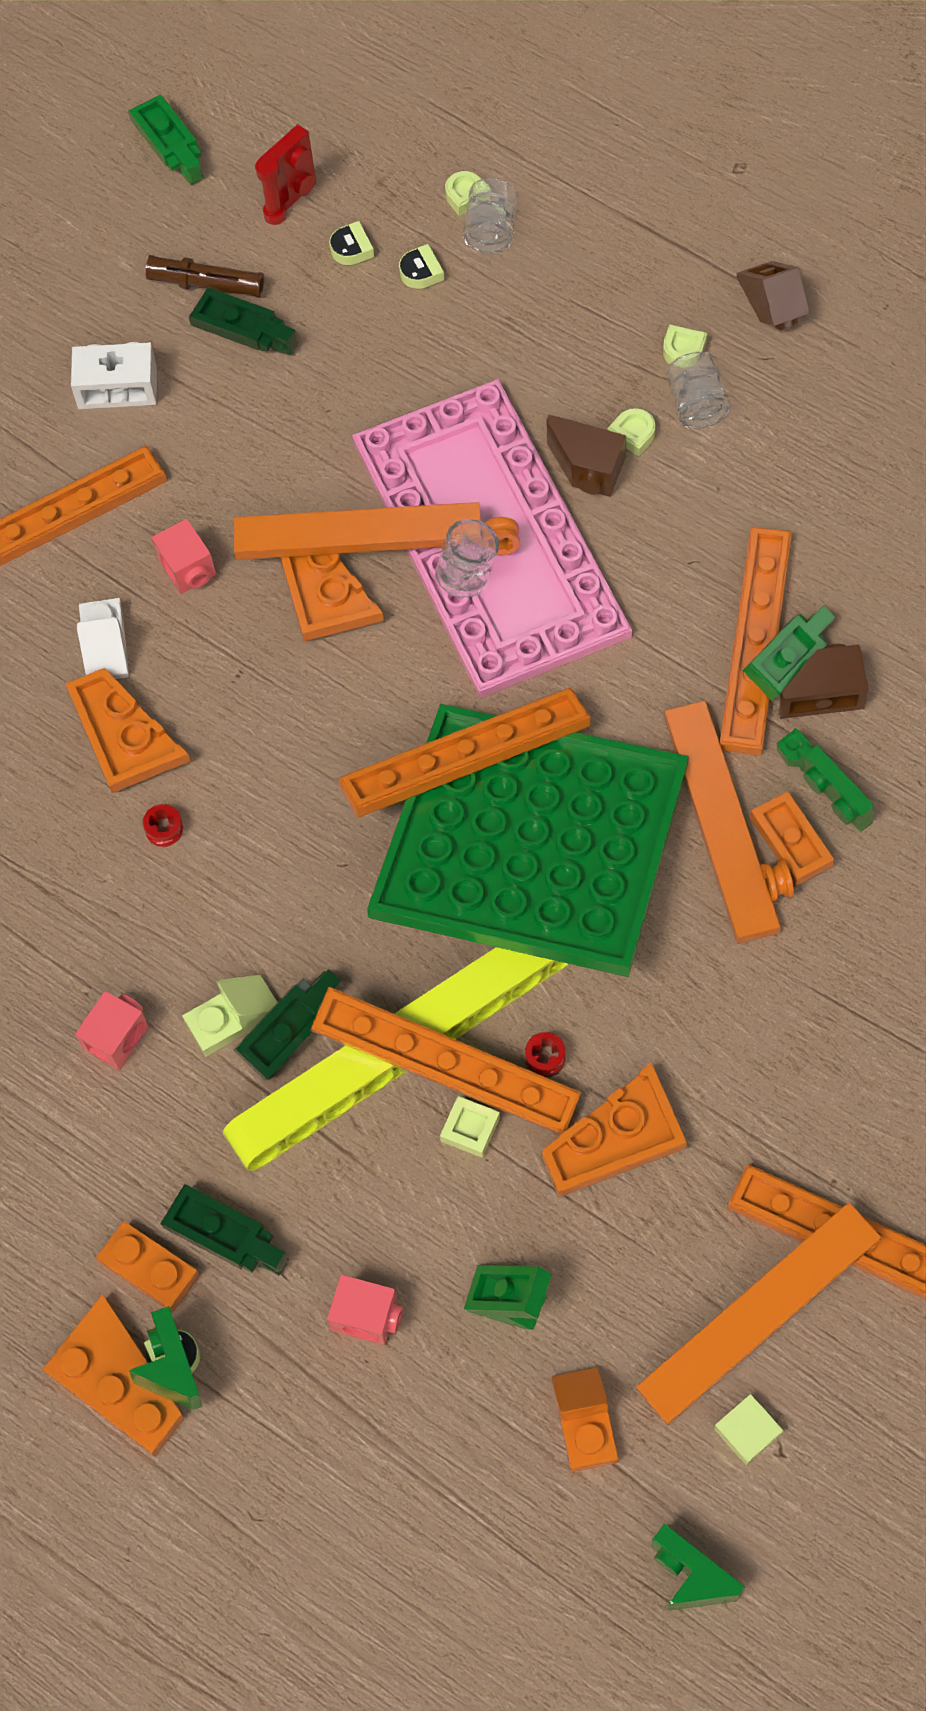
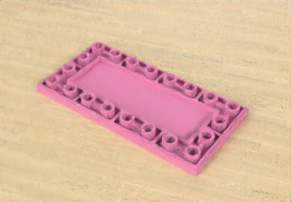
M499 379L352 435L353 444L385 508L480 502L481 534L483 524L495 517H508L515 520L519 525V548L515 552L504 556L486 552L483 548V535L482 545L406 549L479 698L632 638V629Z

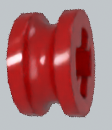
M159 804L147 810L143 817L142 823L146 837L151 844L157 847L171 846L178 842L183 834L180 814L176 808L170 805ZM168 819V831L158 832V820Z
M540 1032L533 1035L527 1042L525 1048L526 1064L531 1072L543 1077H552L563 1069L566 1061L565 1045L556 1034ZM543 1046L551 1047L552 1054L558 1053V1056L550 1057L549 1062L545 1064L539 1062V1055L533 1057V1053H541Z

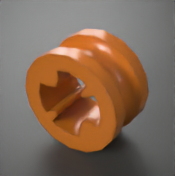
M495 517L486 521L482 526L484 550L489 554L498 556L515 552L520 545L518 523L508 517Z
M784 859L777 860L775 866H770L768 863L761 864V870L772 902H776L780 895H784L787 899L794 896V888L786 861Z

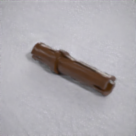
M149 255L146 263L147 280L176 283L183 289H189L191 286L209 287L223 292L245 294L260 298L264 288V274L261 272L255 273L194 263L192 258L185 257L182 261Z

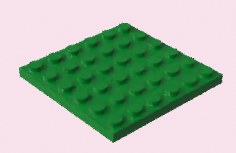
M440 704L426 743L483 722L496 715ZM574 732L406 799L367 907L368 918L629 977L684 782L689 756Z

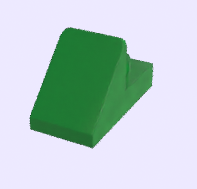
M477 1265L464 1310L519 1328L533 1330L546 1300V1292L552 1273L539 1266Z
M170 1307L151 1312L155 1328L147 1330V1334L155 1358L163 1355L165 1357L131 1369L129 1373L133 1383L192 1410L201 1408V1399Z
M666 1524L662 1525L652 1539L651 1548L657 1552L654 1556L656 1562L674 1576H678L681 1571L688 1576L669 1602L667 1610L736 1602L741 1596L745 1586Z

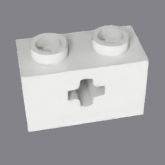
M129 342L115 345L91 344L88 346L72 347L71 388L78 409L156 405L157 364L151 342Z

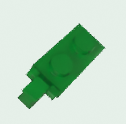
M161 94L128 110L130 120L166 167L168 166L171 171L179 168L183 177L190 185L204 178L201 174V164L198 160L201 157V152L198 149L195 137Z
M824 605L808 619L801 613L797 614L742 671L771 701L782 693L815 651L823 649L827 645L825 643L827 640L820 633L830 624L835 616Z
M797 728L793 729L792 732L776 743L777 751L787 766L799 767L801 771L805 772L803 777L806 783L815 793L820 794L824 792L833 802L831 804L833 811L843 823L848 825L852 822L860 832L872 824L873 803L818 745L814 747Z

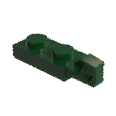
M209 287L189 316L191 326L256 350L260 349L261 351L268 352L272 348L275 352L291 356L298 345L295 329L284 326V321L276 317L275 311Z
M329 969L326 972L323 971L311 985L304 978L301 979L282 996L239 1042L233 1051L265 1081L268 1080L312 1033L310 1030L328 987L335 989L341 980Z
M185 1184L160 1223L164 1229L231 1265L241 1270L244 1268L251 1273L258 1264L262 1268L280 1276L289 1261L284 1251L270 1245L273 1236L264 1229L262 1224Z

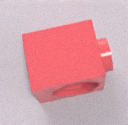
M188 519L151 537L157 559L180 594L190 589L199 588L206 584L210 578L216 576L211 554Z
M104 991L76 1031L75 1036L84 1051L120 1071L149 1026L142 1013L143 1007L137 1001L125 994H121L117 998Z
M340 1275L327 1321L333 1332L385 1345L389 1332L396 1334L398 1331L403 1306L397 1305L398 1298L393 1288Z

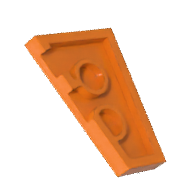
M338 554L280 557L304 642L384 621L383 612L375 602L372 603L363 591L361 583L346 569L340 561Z
M105 668L65 683L111 793L190 762L189 754L165 733L164 728L155 719L152 720L137 704V701Z
M650 1062L639 1071L637 1077L622 1089L618 1088L608 1096L607 1101L589 1116L582 1117L541 1151V1156L559 1198L684 1150L687 1147V1142L652 1062Z
M103 1294L42 1369L48 1376L154 1457L184 1419L174 1401L133 1383L129 1371L148 1362Z

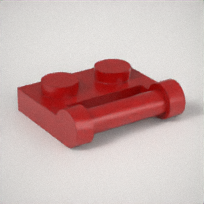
M299 124L294 126L255 163L256 175L262 182L265 199L263 215L268 224L278 225L284 222L286 210L301 196L307 195L316 184L309 131Z

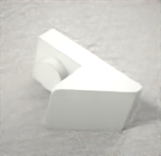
M120 598L79 604L80 622L77 623V632L86 675L105 668L115 679L129 677L123 609Z

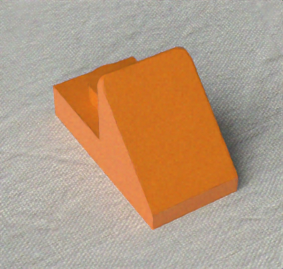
M598 1367L552 1376L551 1380L571 1473L617 1464L619 1459L608 1414V1400Z

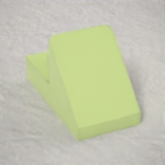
M261 975L219 980L217 985L221 994L182 1015L185 1024L205 1057L249 1033L277 1003Z

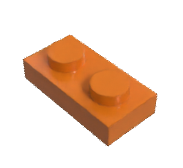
M788 791L751 810V821L777 860L784 859L786 861L795 887L833 867L834 858Z
M125 1221L120 1224L96 1257L99 1264L164 1308L169 1306L171 1313H173L200 1276L195 1268Z

